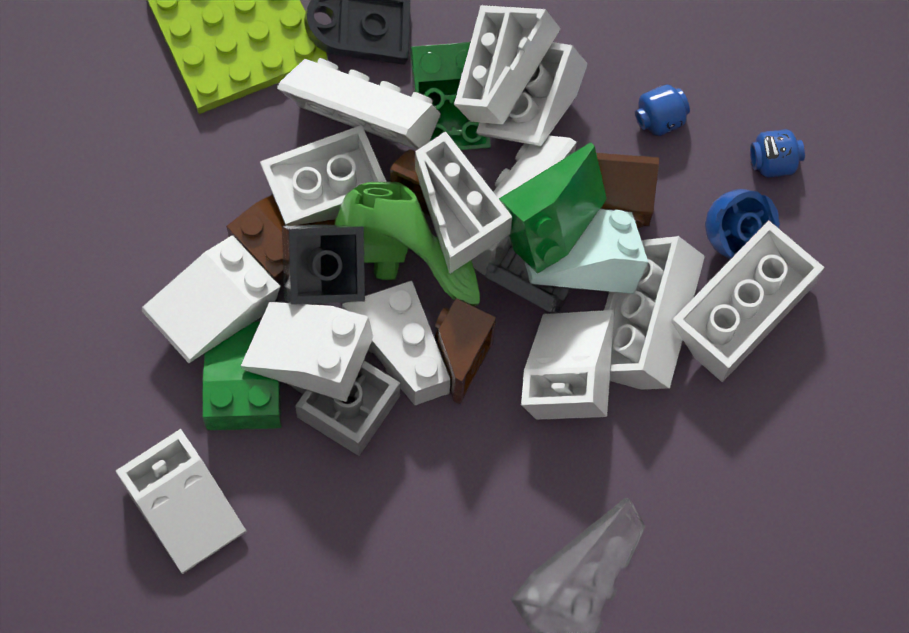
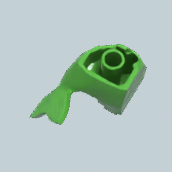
M367 182L358 185L345 195L336 217L335 225L364 227V263L375 262L374 275L376 278L382 280L396 279L399 262H404L407 250L410 248L428 264L443 290L452 299L455 300L457 298L471 306L479 304L480 293L472 260L451 274L449 273L438 237L432 235L417 197L408 187L399 182Z

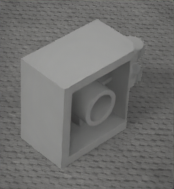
M364 360L348 396L355 398V402L351 404H344L342 400L288 384L303 394L295 406L297 418L358 456L361 455L400 397V382Z

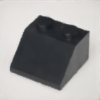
M282 226L284 300L291 305L365 302L363 226Z

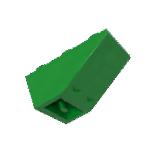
M471 42L411 46L413 90L416 93L431 98L433 100L432 105L441 113L430 141L447 132L460 150L491 148L490 137L481 136L476 133L480 122H470L454 105Z

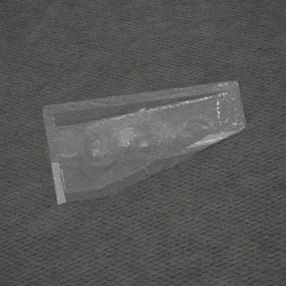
M624 498L537 568L519 588L511 600L527 627L535 633L599 632L603 623L599 616L606 601H613L617 589L613 585L621 567L624 568L629 565L645 529V525L631 499Z

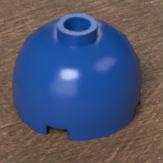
M735 189L726 192L712 203L707 212L705 221L707 238L715 251L731 260L768 220L779 229L778 210L769 197L761 195L757 191Z

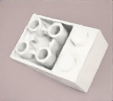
M613 310L543 314L524 368L521 406L536 420L607 417L614 323Z
M181 429L116 470L121 484L182 574L247 532L204 462Z

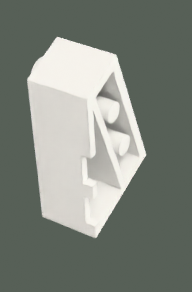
M480 6L454 103L470 122L503 124L561 29L546 9Z
M444 132L415 151V170L449 273L451 274L511 233L512 216L447 132Z
M412 281L365 296V302H347L342 304V309L369 317L374 337L368 350L383 364L386 372L393 379L400 382L401 390L414 405L449 394L450 377Z

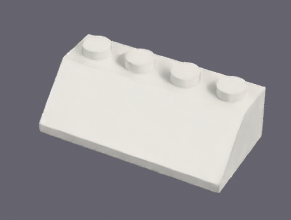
M321 58L318 59L317 63L304 59L278 85V90L303 109L352 127L362 125L366 132L415 150L429 143L441 114L432 105L433 100L425 95L413 92L412 97L400 93L401 88L394 84L381 81L379 86L368 82L370 78L363 73L355 70H350L348 74L337 70L338 66Z
M549 135L542 146L525 143L516 155V164L511 170L505 168L495 182L497 188L493 193L499 199L574 153L577 142L571 138ZM509 235L473 258V267L485 275L488 271L486 268L489 263L500 265L512 245Z
M768 220L672 319V323L694 358L723 382L812 289L825 267Z
M679 236L641 240L648 264L634 294L609 292L604 310L614 311L610 381L641 390L670 389L683 340L673 325L672 319L694 298L705 257Z

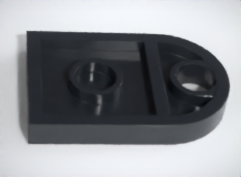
M311 0L305 12L304 25L310 40L321 50L338 56L403 65L408 60L410 0ZM319 12L325 13L331 18L332 23L328 25L320 24L315 20L314 14Z

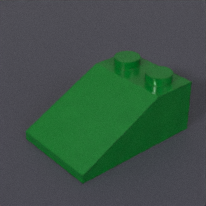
M590 142L499 198L500 202L512 216L509 237L513 251L537 274L570 253L607 199L595 146Z
M252 322L204 353L203 420L206 430L281 428V381L241 368V364L260 322Z

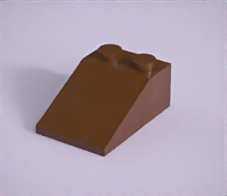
M272 194L253 204L226 227L228 237L233 235L281 286L280 291L283 288L282 226L286 225ZM336 219L301 225H335Z

